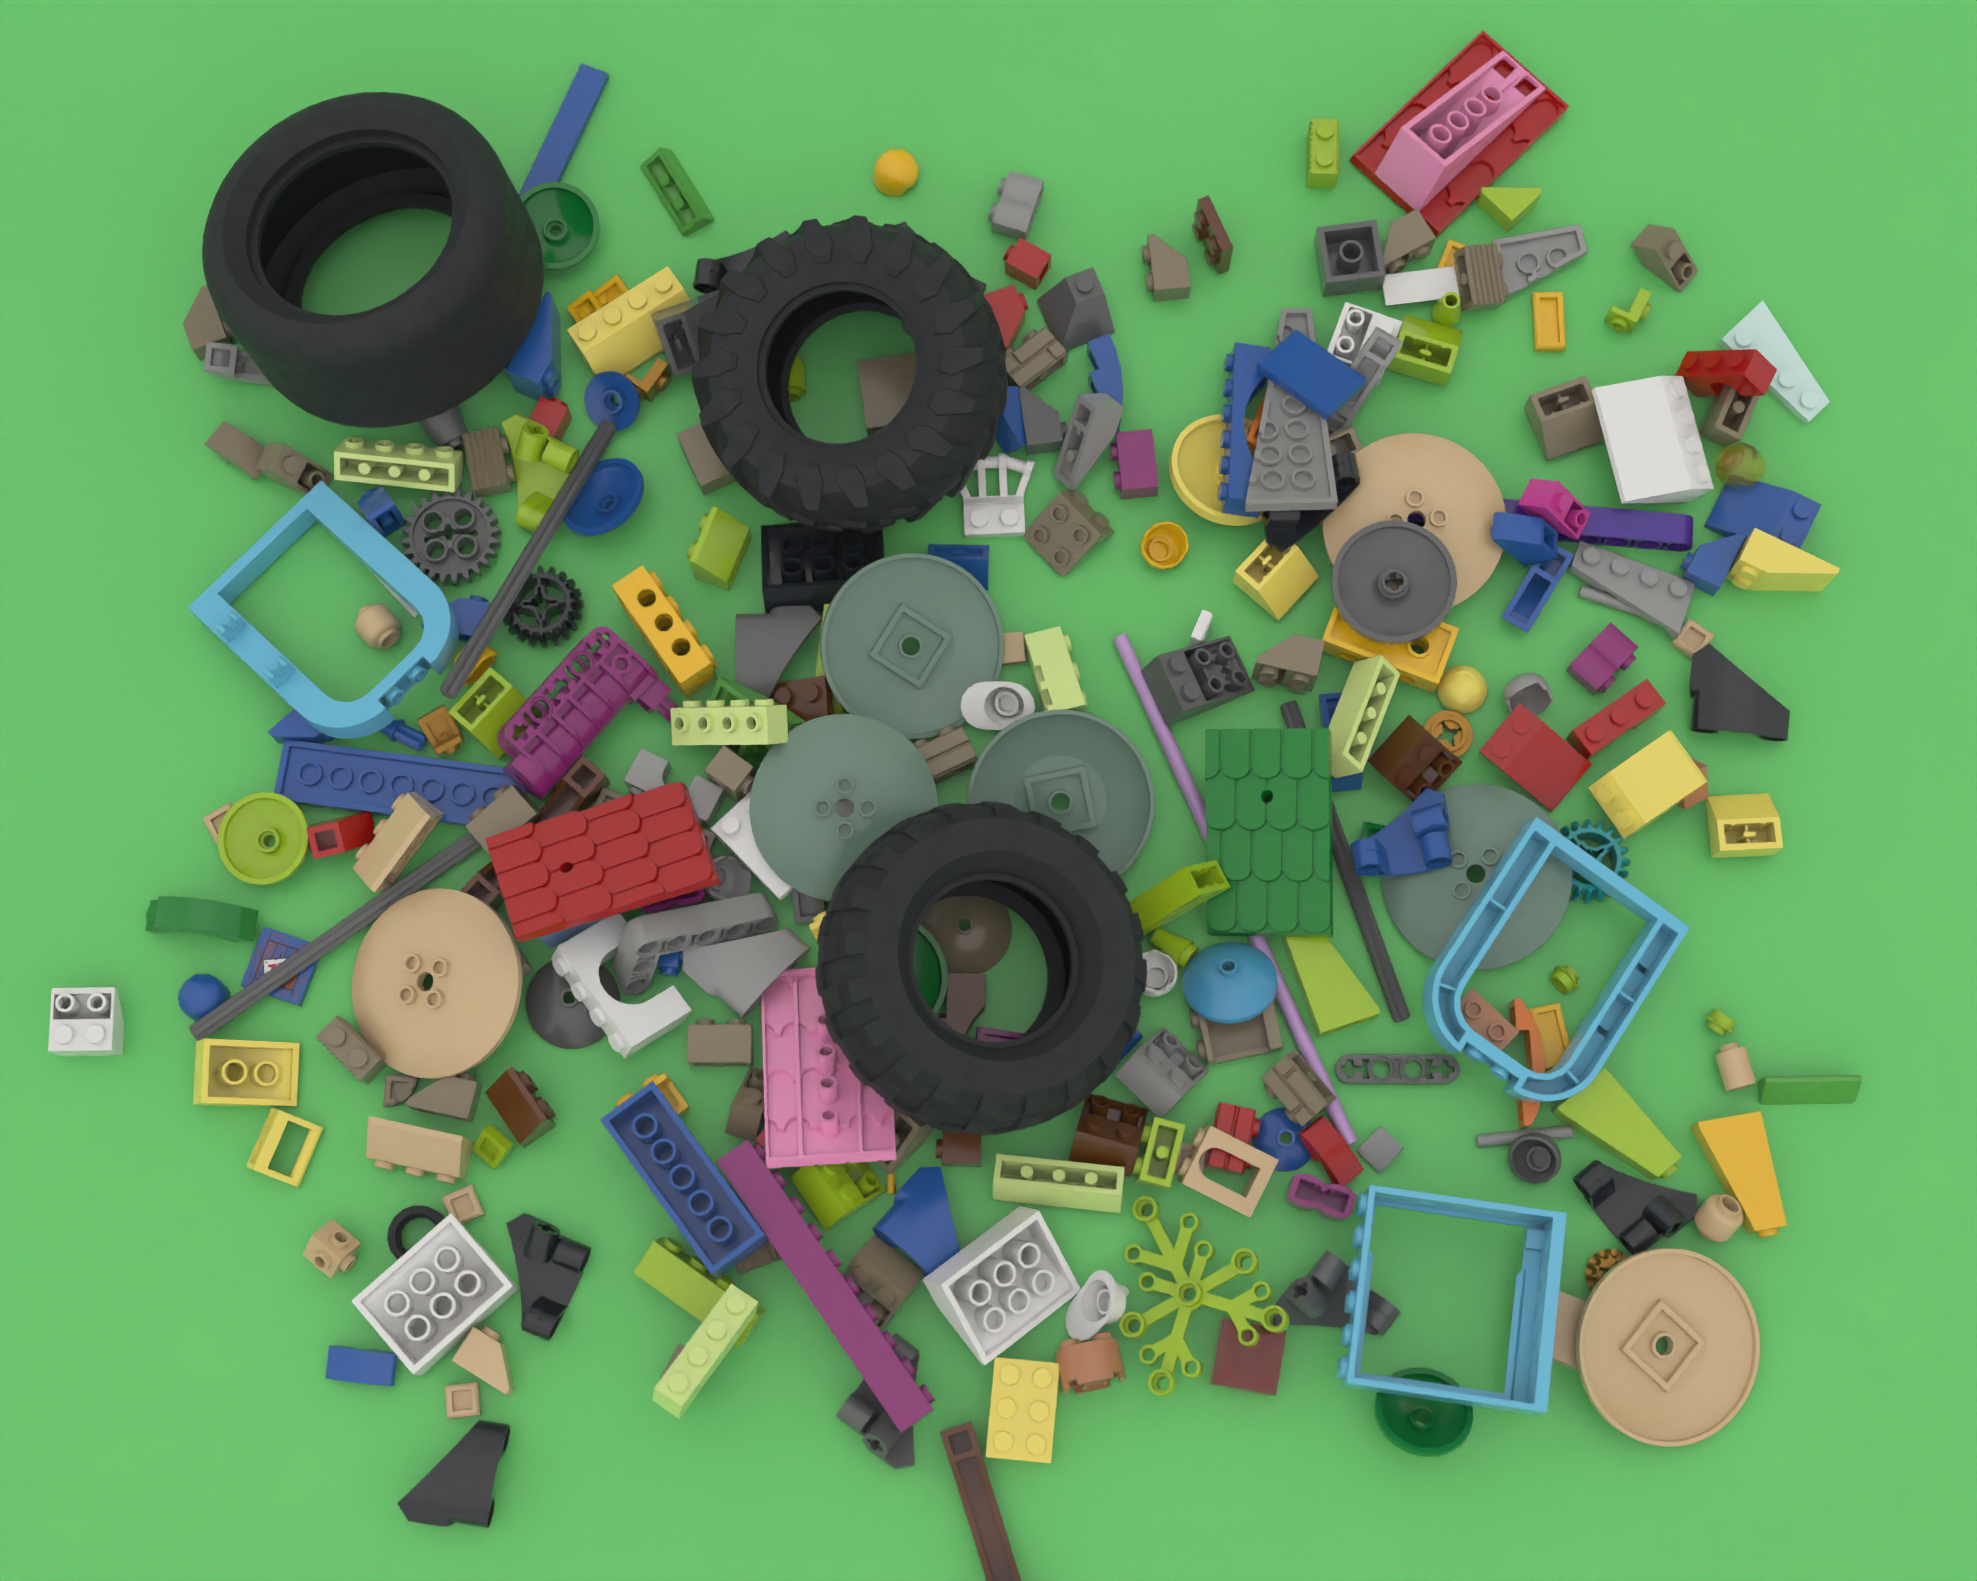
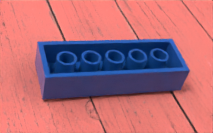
M653 1081L600 1119L709 1272L716 1279H719L769 1241L763 1230Z

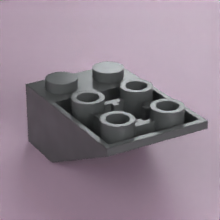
M719 290L650 314L674 378L692 372V364L699 361L698 325L703 314L715 312Z
M1230 636L1158 655L1141 670L1165 725L1190 719L1255 690Z

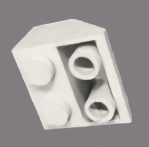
M1345 302L1327 351L1350 367L1376 327L1397 338L1402 321ZM1384 372L1374 385L1375 387L1379 388Z
M116 987L52 988L49 1052L58 1056L123 1055L124 1020Z

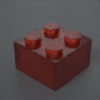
M1225 1318L1220 1319L1209 1385L1272 1397L1276 1396L1287 1330L1281 1333H1272L1262 1325L1249 1323L1251 1327L1259 1332L1260 1338L1255 1346L1247 1347L1239 1342L1238 1331L1233 1321ZM1247 1331L1244 1334L1245 1342H1250L1253 1339L1254 1334L1252 1331Z

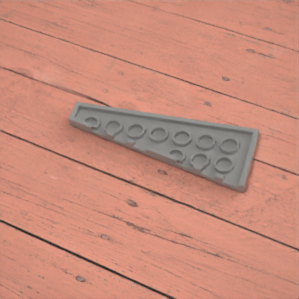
M1284 308L1281 310L1275 347L1296 329L1316 343L1312 308ZM1268 379L1245 502V512L1337 509L1338 498L1327 420Z

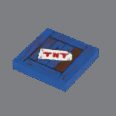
M263 927L241 986L247 987L310 942ZM319 960L268 994V996L302 1006Z

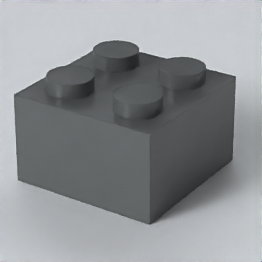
M1377 220L1317 227L1314 248L1323 297L1382 290L1386 273Z

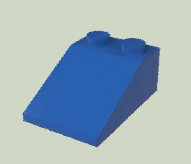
M545 292L540 302L535 321L528 336L506 369L515 391L536 401H539L541 396L549 400L551 397L555 398L562 385L560 315L552 294Z
M1730 474L1704 527L1724 537L1741 533L1746 536L1744 541L1753 529L1757 528L1800 549L1821 504L1792 490Z

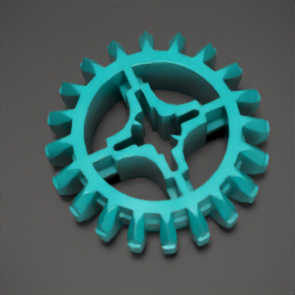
M1586 819L1582 827L1578 821H1573L1571 829L1565 825L1560 829L1564 837L1592 857L1598 855L1595 859L1600 863L1603 856L1608 853L1611 871L1621 878L1628 877L1629 872L1622 867L1629 866L1631 860L1622 856L1629 849L1628 847L1619 848L1618 844L1623 840L1622 836H1617L1615 839L1610 836L1614 832L1613 827L1608 828L1604 832L1602 831V821H1598L1595 827L1592 828L1590 819ZM1578 839H1590L1601 846L1591 848L1584 841L1580 842ZM1572 869V901L1576 902L1581 895H1583L1585 904L1591 902L1592 896H1594L1597 902L1604 900V894L1610 897L1594 884H1584L1574 879L1575 876L1580 874Z

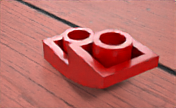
M1324 1116L1317 1118L1298 1134L1312 1160L1321 1162L1333 1184L1346 1186L1364 1171L1347 1142Z

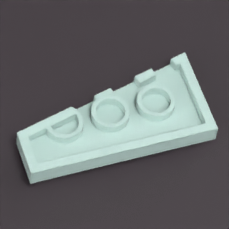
M1761 301L1719 342L1725 350L1757 349L1777 369L1768 390L1805 425L1813 420L1829 404V399L1764 301Z

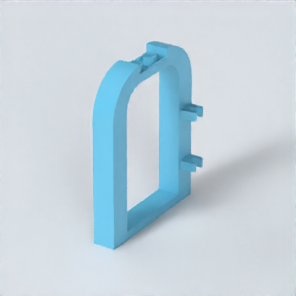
M322 481L313 487L187 607L199 621L308 724L325 735L342 739L368 736L389 725L395 718L388 710L392 706L399 704L403 700L405 693L414 684L420 683L431 668L441 675L454 656L459 638L457 616L440 588ZM316 521L423 618L424 630L417 646L368 694L350 702L335 701L324 694L230 605Z
M1534 817L1524 823L1430 968L1423 988V1011L1427 1025L1434 1038L1450 1054L1458 1053L1464 1048L1463 1053L1467 1057L1478 1063L1482 1061L1491 1067L1489 1071L1495 1077L1502 1081L1508 1079L1509 1081L1502 1090L1506 1094L1527 1102H1549L1569 1098L1581 1092L1595 1079L1690 927L1541 819ZM1551 853L1640 917L1646 924L1627 954L1621 958L1616 966L1615 973L1587 1017L1583 1018L1577 1028V1033L1559 1061L1550 1071L1536 1073L1525 1068L1476 1033L1464 1020L1461 1012L1460 997L1466 983Z

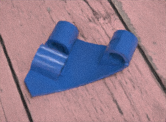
M1425 788L1417 799L1386 827L1369 838L1359 839L1351 843L1350 848L1355 874L1374 877L1403 876L1429 872L1452 864L1453 859L1447 830H1450V820L1444 794Z
M920 1167L897 1192L894 1198V1205L872 1228L876 1236L891 1248L897 1245L921 1267L924 1278L960 1251L941 1167Z

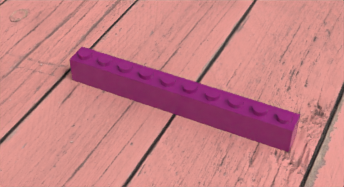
M747 1139L717 1160L716 1163L899 1431L903 1433L934 1411L931 1403L935 1401L934 1397L925 1384L920 1387L917 1386L912 1378L916 1371L908 1359L904 1357L900 1360L893 1349L898 1346L887 1329L882 1333L874 1323L879 1317L870 1304L866 1303L863 1306L856 1295L861 1291L850 1275L844 1279L837 1268L842 1263L832 1249L825 1252L819 1243L824 1237L815 1224L812 1222L807 1225L803 1220L801 1214L805 1210L795 1195L790 1199L782 1189L787 1183L778 1170L775 1169L771 1172L767 1169L764 1163L766 1161V1153L759 1143L753 1146Z

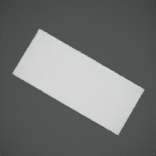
M1455 267L1387 274L1383 283L1386 306L1441 299L1447 292H1455L1459 295Z

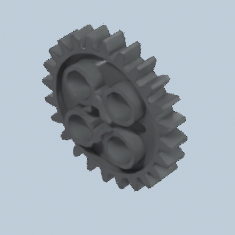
M457 488L454 496H451L449 492L443 491V497H438L435 491H433L432 501L429 502L422 497V508L417 506L411 507L416 514L415 517H405L411 526L401 529L403 534L408 536L401 540L402 545L408 548L403 553L407 559L412 558L411 562L417 568L419 567L425 575L429 573L428 578L433 582L440 577L443 586L447 585L449 579H452L454 584L459 586L460 577H464L470 583L471 573L474 572L477 576L481 577L482 573L479 569L481 566L491 568L487 560L488 557H498L492 547L501 546L499 539L494 538L502 534L500 528L495 527L499 521L496 516H490L493 510L490 505L484 507L485 502L482 497L474 501V495L471 491L465 497H463L460 488ZM462 517H472L469 524L464 526L458 525ZM432 521H442L437 529H428ZM475 532H478L477 536H471ZM455 533L456 535H453L452 541H448L447 539H450V534ZM426 538H431V540L425 542ZM466 545L475 546L470 554H461L463 547ZM444 549V553L440 558H431L434 550Z

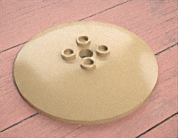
M1421 433L1389 436L1375 441L1358 451L1355 455L1360 475L1359 486L1337 509L1322 521L1324 546L1332 566H1334L1336 557L1343 545L1359 530L1382 521L1396 520L1408 522V516L1417 513L1424 519L1423 528L1440 539L1453 559L1457 574V589L1452 607L1462 603L1476 593L1493 573L1503 552V549L1492 540L1491 536L1494 513H1506L1499 487L1484 464L1464 447L1450 440ZM1389 582L1387 586L1391 587V590H1397L1398 586L1396 583Z
M443 888L413 893L397 901L383 912L371 926L359 948L352 975V1004L358 1027L365 1041L390 1067L406 1075L428 1079H440L462 1074L488 1058L509 1032L518 1011L522 991V965L519 950L514 936L503 918L490 905L476 896L466 892ZM431 974L433 985L427 991L424 988L423 981L426 975Z
M1657 1248L1636 1253L1610 1269L1596 1284L1584 1305L1576 1337L1578 1371L1585 1392L1593 1406L1619 1432L1637 1441L1655 1446L1672 1447L1692 1444L1713 1435L1729 1423L1739 1412L1752 1390L1760 1359V1335L1756 1315L1750 1300L1738 1281L1720 1264L1699 1253L1676 1248ZM1664 1336L1667 1339L1668 1347L1664 1353L1659 1354L1656 1350V1342L1660 1337Z

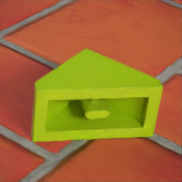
M1481 187L1477 198V205L1508 233L1536 207L1541 196V188Z

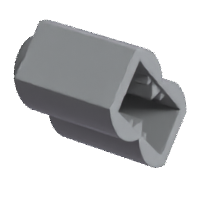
M1010 170L1007 179L1002 178L1000 181L997 195L1001 197L998 205L992 204L988 221L992 222V232L1027 240L1043 194L1044 180Z

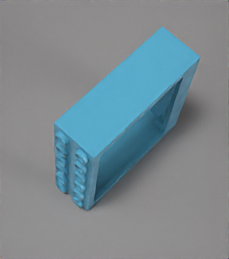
M1369 1185L1365 1192L1360 1193L1356 1204V1215L1361 1216L1360 1225L1354 1228L1352 1248H1357L1356 1258L1353 1257V1260L1350 1261L1348 1280L1353 1281V1290H1349V1293H1346L1344 1313H1350L1349 1323H1345L1341 1332L1340 1345L1346 1346L1345 1357L1342 1356L1338 1360L1336 1378L1342 1379L1341 1387L1535 1416L1547 1413L1567 1213ZM1375 1206L1525 1227L1521 1272L1516 1275L1504 1393L1360 1372L1374 1257L1369 1247Z

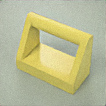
M271 1108L246 1167L299 1187L324 1128L281 1110ZM288 1121L309 1129L289 1177L268 1169Z

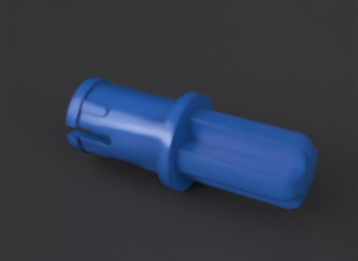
M394 719L389 725L379 730V732L389 736L390 741H399L417 751H421L428 741L424 733L406 725L403 719Z

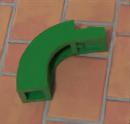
M159 896L158 900H150V906L146 913L145 931L153 933H193L232 942L253 941L258 910L205 899Z

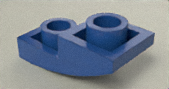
M331 1345L328 1352L326 1378L361 1384L394 1386L398 1356L394 1352L376 1349H358Z

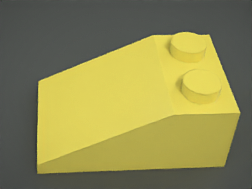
M1754 528L1742 543L1725 578L1732 580L1733 585L1744 590L1821 592L1838 574L1840 568Z
M1669 730L1588 787V789L1625 839L1648 826L1708 781L1674 733Z
M201 1039L196 1041L193 1105L297 1106L300 1043Z

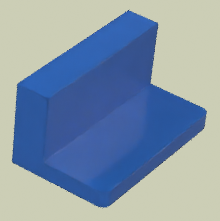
M928 544L929 555L941 557L962 567L988 591L989 545Z

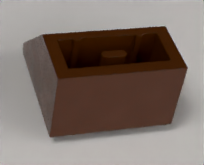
M1410 715L1406 717L1367 760L1387 781L1413 802L1425 788L1437 791L1462 764V761Z
M510 1067L485 1093L519 1145L526 1148L556 1127L552 1120L556 1114L546 1100L544 1101L541 1096L537 1098L535 1092L539 1089L530 1075L526 1074L524 1070L518 1072L515 1068Z
M1089 1094L1084 1101L1069 1160L1125 1167L1124 1175L1131 1177L1148 1109L1112 1100L1102 1095Z

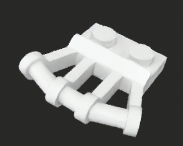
M998 453V456H987L985 460H978L973 471L978 469L979 497H971L966 485L959 492L963 500L965 538L1024 536V496L1035 467V461L1028 459L1025 462L1007 456L1006 453ZM999 468L1000 496H986L985 469ZM1006 468L1023 473L1016 495H1008Z

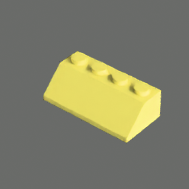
M667 266L568 328L567 332L572 344L594 376L606 371H615L625 375L664 352L650 314L690 299L680 282Z

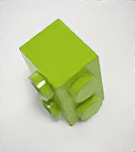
M1154 1117L1150 1124H1144L1140 1142L1145 1143L1143 1155L1137 1154L1132 1173L1138 1174L1136 1182L1168 1190L1171 1187L1186 1125Z

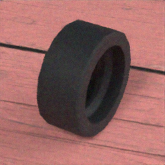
M414 1205L403 1209L393 1218L388 1228L387 1241L391 1253L397 1260L407 1252L401 1241V1233L404 1226L415 1218H427L437 1226L445 1219L442 1213L428 1206Z

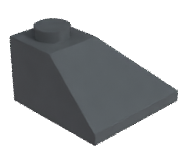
M1093 267L1065 277L1037 299L1049 331L1066 351L1087 344V342L1105 334L1115 333L1105 293Z

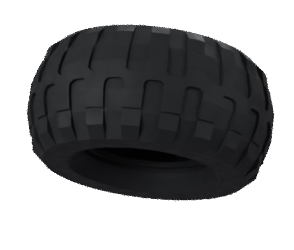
M982 801L978 804H944L914 817H909L890 828L873 841L855 859L850 868L838 881L832 893L826 914L822 918L817 939L819 950L818 965L815 968L817 993L822 997L826 1013L824 1021L834 1044L837 1043L840 1046L843 1054L850 1063L848 1067L865 1086L868 1085L878 1095L883 1097L885 1104L896 1112L928 1123L932 1128L952 1133L964 1132L980 1135H998L1023 1130L1049 1121L1084 1101L1096 1087L1104 1083L1113 1073L1120 1062V1057L1126 1045L1132 1041L1141 1015V1006L1139 1004L1141 995L1145 992L1147 980V960L1143 959L1141 942L1144 940L1141 920L1138 913L1133 914L1131 905L1125 895L1128 889L1116 870L1112 872L1109 870L1106 864L1097 856L1100 851L1092 843L1080 835L1074 836L1069 831L1061 828L1062 823L1035 811L1023 812L1017 810V807L1000 802ZM956 896L988 898L1013 910L1035 933L1046 960L1047 991L1036 1020L1020 1038L1005 1042H987L967 1037L941 1021L925 1001L915 976L913 952L920 924L934 903Z

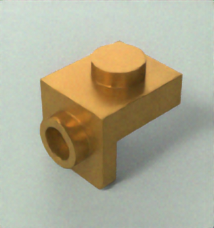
M660 358L656 360L642 381L629 373L625 374L637 388L640 400L644 398L650 403L659 391L663 392L666 390L671 382L672 375L668 363Z
M445 704L417 718L436 755L442 752L444 755L453 753L461 747L459 743L464 740L459 728L448 713L449 711Z

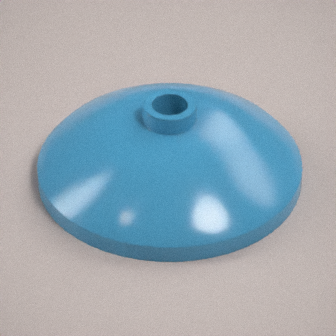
M1222 942L1204 948L1188 962L1182 978L1183 993L1189 1006L1205 1019L1226 1024L1248 1021L1260 1015L1272 1003L1278 986L1277 972L1270 958L1256 947L1240 942Z

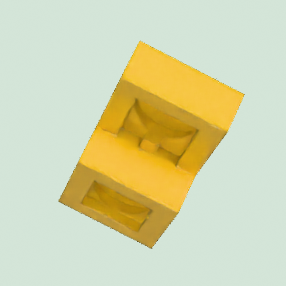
M616 274L595 292L589 289L566 308L578 323L629 291V288L622 278Z

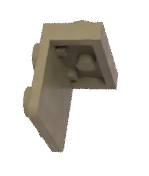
M1077 490L1059 492L1024 534L1026 541L1061 576L1069 574L1096 543L1107 541L1114 533L1109 527V520L1100 512H1095L1088 505L1089 500Z

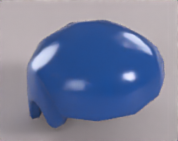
M195 974L186 980L178 992V1005L189 1018L198 1021L230 998V991L215 976Z

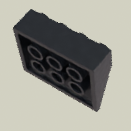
M801 523L761 526L762 592L765 613H770L773 608L779 606H811L816 612H823L824 604L831 603L841 586L853 574L866 565L885 557L883 529L862 534L860 530L856 531L846 528L843 532L824 531Z

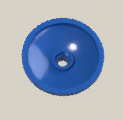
M611 458L599 461L564 517V523L571 531L582 536L605 534L621 526L633 515L642 499L644 478L641 471L635 464L626 459Z

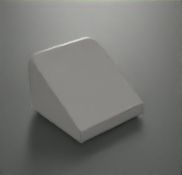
M1380 1126L1356 1151L1380 1173L1403 1150V1147Z

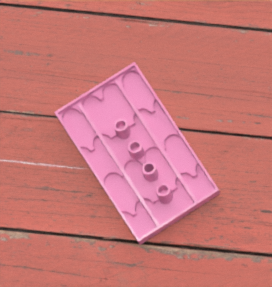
M816 967L790 969L783 972L761 995L767 1169L782 1168V1166L799 1167L814 1166V1164L829 1165L844 1164L846 1162L897 1160L894 1110L885 1104L883 1097L878 1095L868 1085L865 1086L848 1067L850 1063L837 1043L834 1044L824 1021L826 1013L822 997L817 993Z

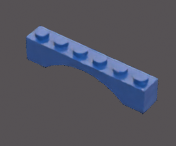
M1235 342L1231 354L1227 353L1225 356L1224 371L1228 372V379L1224 381L1222 396L1227 397V404L1223 405L1221 422L1226 423V428L1222 431L1220 448L1225 450L1224 456H1221L1219 463V474L1223 475V482L1219 484L1217 499L1222 501V513L1258 518L1261 512H1245V502L1254 458L1249 451L1245 438L1244 416L1247 405L1263 389L1267 377L1256 369L1257 363L1271 352V347Z

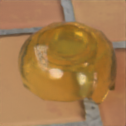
M1744 442L1732 444L1721 450L1715 462L1716 476L1720 481L1732 488H1735L1737 484L1755 485L1764 475L1766 469L1765 459L1755 447Z

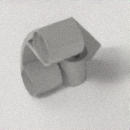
M787 928L683 950V971L711 996L720 997L738 1016L744 1018L758 1005L763 992L783 972L799 964L811 948L791 929Z

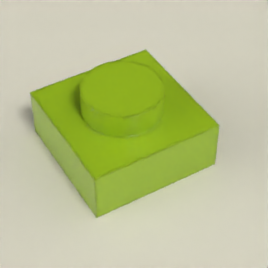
M489 1124L480 1133L472 1150L495 1170L503 1164L514 1144L493 1125Z

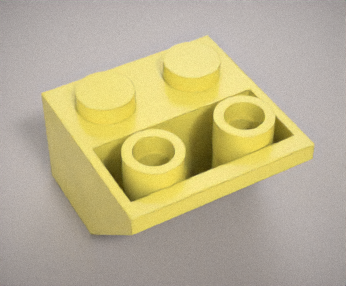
M1265 539L1238 567L1232 582L1279 621L1319 576L1297 545H1293L1284 553H1281L1266 543Z
M1769 793L1708 796L1705 799L1711 858L1775 855L1783 848L1780 816Z

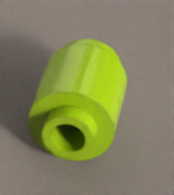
M796 355L789 378L790 402L800 399V396L806 394V365L803 363V358L799 355Z

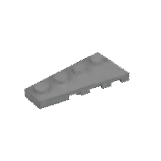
M1579 541L1569 572L1599 591H1607L1618 598L1617 601L1626 607L1629 605L1643 614V619L1653 625L1656 622L1667 629V634L1676 639L1678 637L1696 583Z

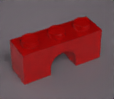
M1757 349L1687 351L1675 376H1683L1686 388L1695 397L1719 396L1724 384L1735 389L1741 396H1765L1777 369Z
M1646 679L1574 728L1566 740L1589 761L1608 748L1624 733L1632 728H1637L1656 715L1666 703L1650 681Z

